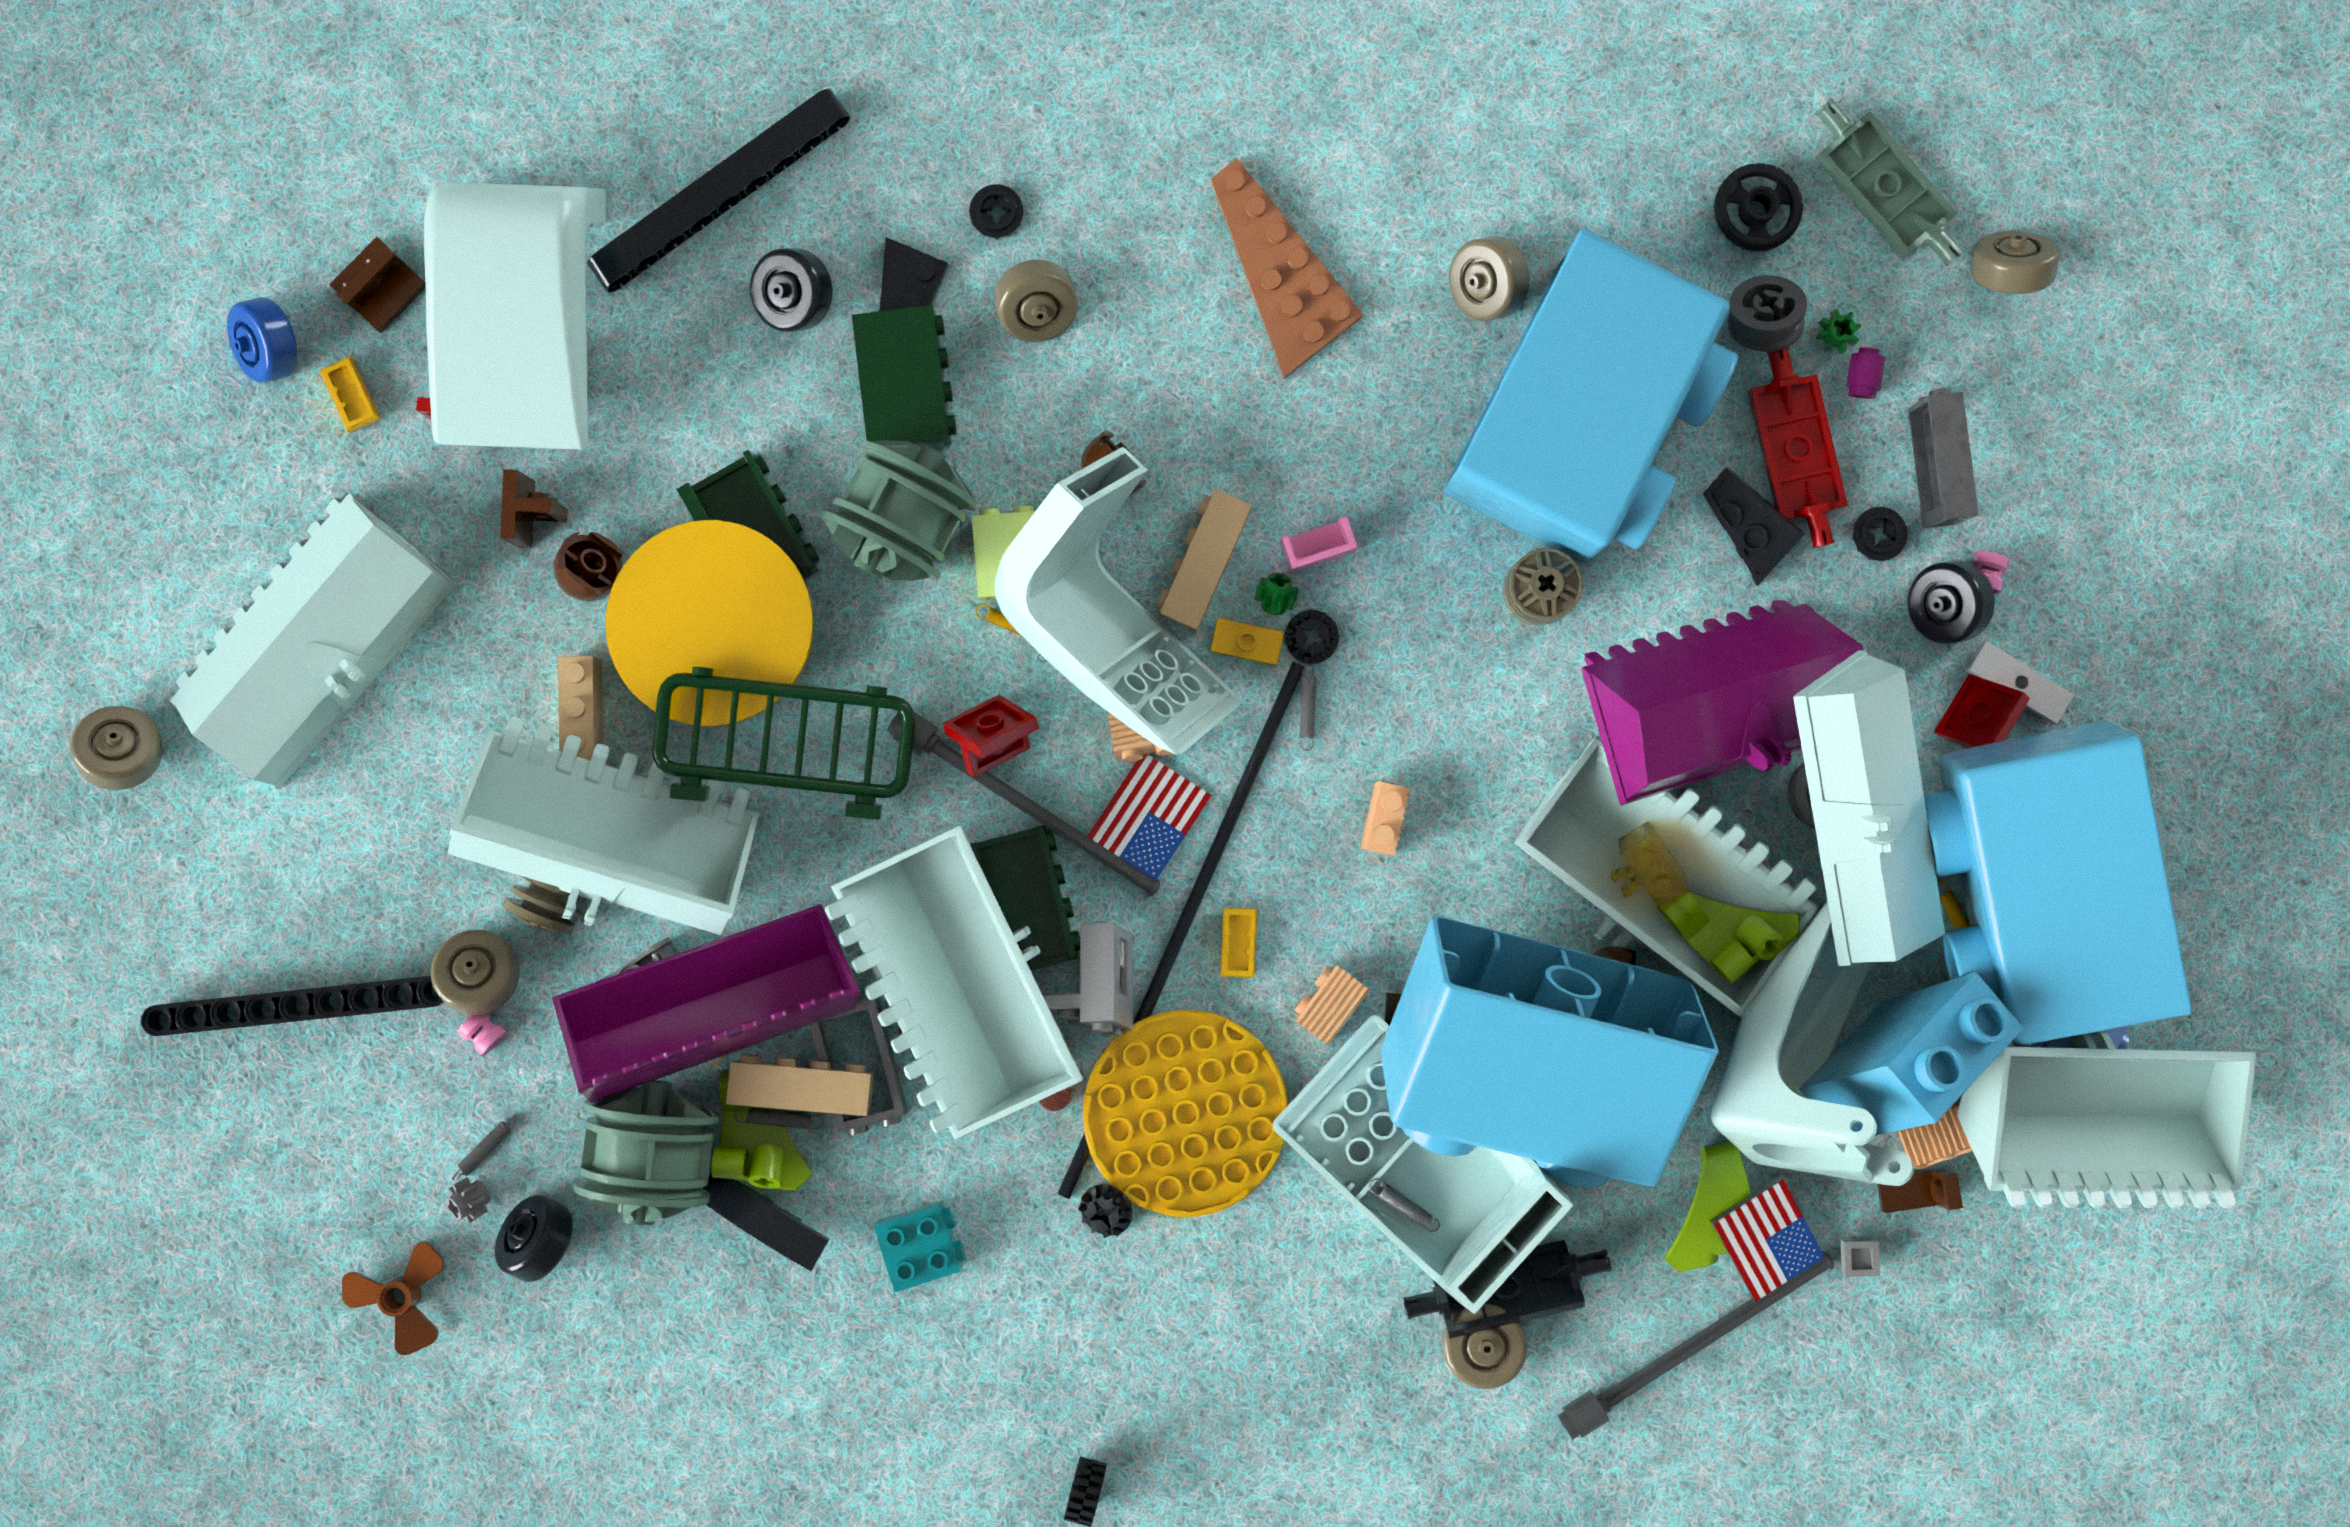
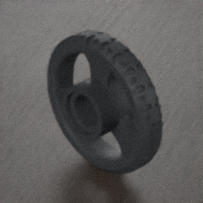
M1765 163L1749 164L1736 169L1722 182L1715 197L1714 215L1721 233L1723 232L1724 236L1732 244L1748 251H1767L1785 243L1797 230L1802 218L1803 199L1796 182L1784 170L1770 164L1766 165ZM1750 177H1764L1774 181L1777 185L1775 190L1767 186H1758L1748 192L1743 188L1741 181ZM1752 202H1760L1765 208V213H1757L1752 207ZM1728 203L1739 205V218L1744 225L1750 227L1748 234L1741 233L1731 222L1727 211ZM1779 205L1790 206L1786 225L1780 232L1771 236L1767 231L1766 224L1776 214Z

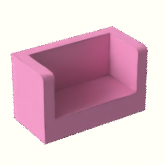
M1347 515L1340 517L1337 522L1292 537L1286 535L1281 537L1280 540L1290 574L1355 553L1358 548Z

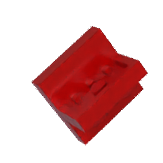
M1968 674L1934 732L1943 739L1962 745L1965 749L2005 741L2030 698L2022 691Z
M1000 694L943 723L945 734L960 744L967 773L974 778L1030 749L1028 734L1039 729L1037 718Z

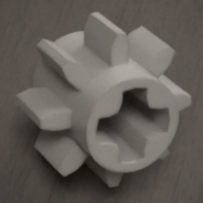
M466 1177L448 1189L451 1195L445 1200L446 1206L456 1220H461L465 1217L467 1222L471 1223L488 1212L485 1205L490 1202V1195L481 1181L476 1180L470 1183V1180Z

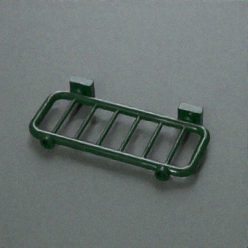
M692 666V673H675L667 677L660 685L657 695L652 756L656 766L662 772L681 777L680 783L675 782L671 784L670 798L705 802L709 800L710 786L701 785L702 779L855 795V801H847L845 816L880 820L883 804L875 803L876 798H891L900 794L907 786L910 777L915 713L911 705L903 698L887 695L888 688L867 686L866 692L713 676V668ZM682 686L697 688L689 764L672 762L666 755L671 697L673 691ZM704 689L732 692L724 768L696 765ZM739 693L767 695L759 771L732 768ZM774 696L802 699L794 775L766 772ZM809 700L837 703L829 779L801 776ZM844 704L872 707L864 782L836 780ZM878 708L896 710L900 713L902 720L896 776L892 783L885 785L870 783Z

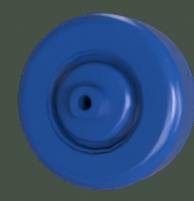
M264 297L238 302L233 305L227 319L228 338L232 352L244 373L259 383H266L290 376L297 364V344L292 326L283 310L274 301Z

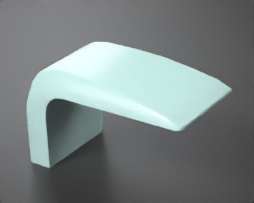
M438 182L431 190L427 199L424 218V260L431 424L433 439L436 443L441 445L573 450L586 448L588 445L585 240L590 223H606V189Z
M1121 447L1061 480L1054 486L1002 556L995 576V596L1002 614L1013 628L1080 691L1157 747L1180 755L1239 707L1242 702L1221 679L1116 582L1101 564L1098 553L1099 540L1104 529L1148 471L1124 447Z
M1373 1015L1363 1023L1273 1122V1129L1437 1284L1461 1305L1475 1314L1573 1207V1204L1562 1187L1533 1159L1479 1146L1467 1155H1441L1415 1143L1402 1128L1395 1126L1390 1118L1381 1058V1047L1389 1025L1381 1017ZM1374 1178L1382 1181L1374 1180L1371 1182L1370 1188L1373 1192L1376 1193L1380 1184L1386 1183L1433 1216L1432 1223L1427 1228L1429 1230H1436L1439 1224L1435 1220L1436 1218L1440 1221L1439 1229L1434 1232L1426 1230L1379 1196L1373 1194L1369 1190L1370 1181Z

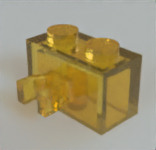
M1649 821L1619 838L1620 854L1629 867H1620L1612 871L1610 876L1614 883L1621 878H1631L1630 883L1621 888V893L1625 898L1632 895L1637 887L1642 884L1659 908L1688 891L1687 874Z

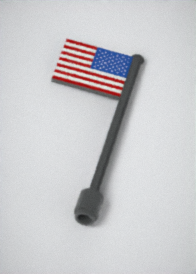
M899 712L895 715L887 729L888 732L893 734L892 738L897 742L900 740L902 721ZM915 713L912 749L914 753L921 756L924 751L928 754L933 752L1148 892L1147 896H1153L1159 890L1160 880L1158 877L1211 797L1210 794L1148 754L1143 755L1142 759L1135 762L1088 836H1086L988 771L975 778L968 774L963 755L939 740L940 736L936 734L938 727Z
M1781 1176L1710 1220L1752 1299L1607 1392L1594 1395L1589 1390L1564 1406V1411L1557 1416L1572 1440L1578 1436L1583 1438L1610 1421L1607 1413L1612 1411L1611 1407L1822 1272L1834 1268L1832 1257L1820 1250Z

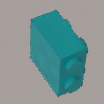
M943 1200L875 1223L874 1230L894 1293L960 1272L963 1268L962 1261L967 1260L965 1249L961 1240L955 1241L952 1228L956 1227L955 1217L951 1207L945 1208Z

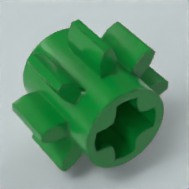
M1835 309L1830 313V320L1823 317L1818 322L1824 329L1816 336V339H1823L1826 344L1825 351L1832 347H1837L1838 352L1842 354L1847 350V343L1854 346L1859 341L1854 334L1862 326L1861 324H1855L1852 319V312L1847 315H1840L1839 311ZM1836 326L1842 328L1840 334L1842 335L1841 337L1836 335Z
M1271 573L1267 579L1260 578L1254 599L1262 601L1261 608L1266 613L1281 615L1285 613L1286 609L1293 610L1299 588L1291 587L1292 579L1286 574Z

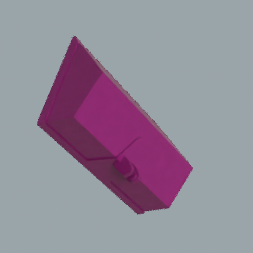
M1774 600L1771 605L1775 611L1774 613H1770L1759 605L1749 608V615L1752 617L1750 620L1738 612L1728 613L1726 621L1729 626H1724L1714 618L1706 619L1703 621V628L1706 630L1704 633H1701L1692 625L1681 626L1679 633L1683 639L1678 640L1669 632L1664 631L1656 635V641L1659 643L1658 646L1652 645L1644 638L1633 640L1632 647L1636 651L1630 653L1621 645L1610 646L1608 653L1612 659L1606 660L1597 652L1586 653L1584 661L1588 666L1582 667L1581 671L1620 805L1632 803L1750 765L1764 772L1770 771L1774 763L1782 766L1789 765L1792 760L1791 753L1802 749L1794 695L1855 652L1863 651V645L1814 612V609L1807 604L1793 607L1785 600Z
M822 904L554 996L552 1000L580 1094L583 1093L589 1103H593L855 1009L857 1006V996L860 994V991Z

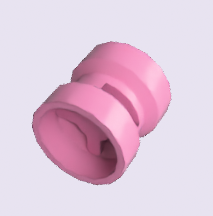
M1976 551L1972 561L1973 565L1986 575L1991 583L1994 594L2000 593L2003 585L2001 575L2002 572L2007 570L2009 558L1993 552Z
M489 1013L470 1016L458 1029V1033L465 1040H471L475 1044V1050L481 1056H485L493 1050L508 1033L500 1024L495 1025L491 1021Z

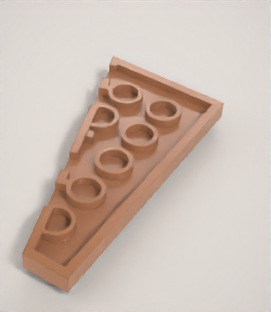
M1235 159L1211 178V185L1267 331L1270 344L1280 366L1283 379H1285L1363 317V313L1241 162Z

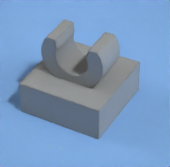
M1876 1239L1841 1240L1842 1275L1845 1277L1880 1276L1879 1241Z

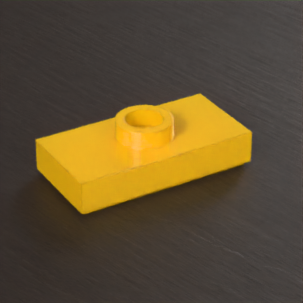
M349 356L319 370L348 432L353 433L382 419L354 358Z
M1217 618L1210 652L1277 666L1284 632Z
M1223 908L1220 976L1255 978L1257 909Z

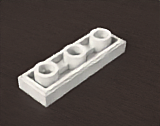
M1987 641L1982 642L1966 669V672L1971 675L2024 692L2030 698L2025 708L2051 724L2059 722L2074 696L2073 693ZM2016 678L2022 681L2020 689L2015 685Z

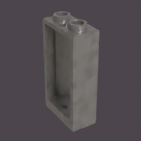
M1950 388L1929 391V396L1918 398V403L1908 408L1923 529L1957 525L1979 515L1963 392L1951 393Z
M867 995L858 997L855 1009L810 1024L819 1060L830 1061L831 1068H833L822 1022L869 1009L894 1107L871 1113L868 1116H859L848 1120L846 1114L833 1113L838 1133L847 1130L848 1136L869 1131L868 1124L881 1122L882 1127L900 1123L902 1122L901 1116L909 1112L887 1027H883L878 1019V1014L882 1012L879 997L874 1000H869Z

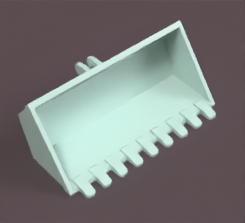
M350 493L341 503L336 499L329 503L326 511L330 516L323 524L314 521L310 525L307 532L311 538L304 546L296 542L290 548L289 554L293 559L285 568L277 564L271 570L270 575L274 581L267 589L259 585L252 592L251 597L255 603L248 611L240 607L233 614L232 618L236 622L235 626L229 632L223 628L219 630L214 637V641L217 644L216 648L210 654L205 650L200 652L195 659L198 665L197 670L192 675L186 672L180 675L176 681L180 689L170 700L172 705L179 711L194 737L253 780L270 784L275 789H280L457 584L447 573Z
M1859 650L1793 697L1838 966H1851L1852 963L1895 962L1945 934L1905 669L1867 655V652Z
M513 716L509 719L504 734L489 729L450 828L449 835H451L448 854L559 887V890L570 893L562 917L568 920L574 915L578 896L592 899L590 907L587 908L584 916L585 925L592 926L599 903L602 902L609 905L612 903L718 935L722 934L728 919H731L734 913L760 814L745 809L750 796L748 789L738 787L732 803L729 804L718 800L722 782L708 780L707 786H710L709 800L703 802L670 798L671 785L662 783L664 772L656 766L655 762L651 765L648 778L633 774L638 761L636 754L626 752L620 768L616 769L605 765L610 748L601 743L595 746L590 761L577 756L581 738L572 734L567 736L562 752L549 748L548 745L553 733L550 727L539 726L533 743L519 738L524 721L518 717ZM678 777L677 782H681V777Z
M1596 736L1574 765L1548 792L1514 841V844L1600 910V913L1606 919L1593 933L1595 938L1598 940L1604 938L1615 925L1618 926L1623 932L1613 940L1611 946L1623 948L1632 938L1635 939L1638 943L1658 954L1735 1015L1742 1018L1746 1007L1777 968L1795 940L1770 960L1760 959L1733 984H1730L1691 947L1660 913L1656 906L1680 885L1703 897L1741 908L1774 913H1797L1800 916L1801 933L1818 908L1816 904L1808 899L1815 891L1816 883L1809 878H1805L1795 888L1785 881L1793 870V866L1788 861L1781 860L1770 870L1761 863L1769 854L1770 848L1763 842H1758L1749 852L1738 845L1746 835L1747 831L1745 828L1735 824L1724 834L1714 827L1721 820L1723 812L1716 806H1711L1702 816L1691 808L1700 798V794L1693 788H1688L1679 798L1667 791L1621 806L1602 741Z
M960 825L901 851L831 886L837 901L828 905L825 911L831 920L845 914L851 926L839 933V940L844 947L858 941L864 954L852 960V966L856 973H861L871 968L877 979L865 987V993L869 1000H874L882 995L885 996L890 1007L880 1012L878 1019L883 1027L891 1025L896 1021L898 1022L903 1033L891 1040V1046L895 1053L903 1052L908 1048L911 1049L916 1060L906 1065L904 1072L909 1080L915 1079L922 1074L924 1075L928 1087L917 1093V1099L921 1106H927L934 1101L937 1102L941 1113L930 1120V1126L935 1133L949 1127L954 1139H957L1083 1081L1078 1067L1027 964L1028 960L1040 953L1038 945L1030 946L1021 952L1017 942L1027 938L1031 931L1028 926H1025L1012 933Z
M2103 1030L2092 1032L2090 1035L2087 1033L2071 1036L2074 1048L2006 1047L1962 1094L1957 1117L1985 1176V1183L1989 1191H2004L2012 1207H2023L2026 1202L2023 1191H2030L2037 1206L2048 1208L2052 1204L2050 1191H2057L2065 1207L2075 1208L2079 1204L2077 1191H2083L2090 1206L2102 1208L2106 1202L2103 1191H2109L2118 1207L2128 1208L2132 1204L2129 1191H2135L2145 1208L2156 1207L2158 1204L2156 1192H2162L2167 1204L2171 1208L2182 1207L2184 1204L2182 1192L2189 1194L2194 1206L2197 1208H2207L2210 1204L2207 1192L2214 1193L2221 1207L2233 1208L2236 1203L2233 1192L2241 1190L2256 1053L2116 1049L2110 1036Z

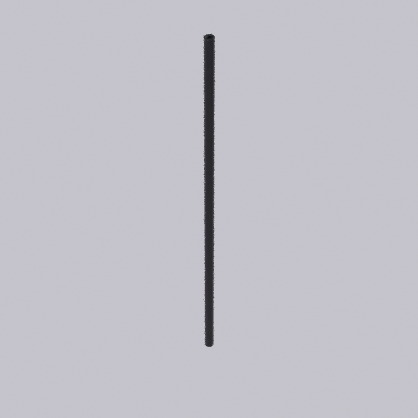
M1296 662L1291 664L1133 1024L1151 1016L1304 671V666ZM1085 1133L1058 1191L1059 1195L1068 1199L1071 1198L1090 1155Z

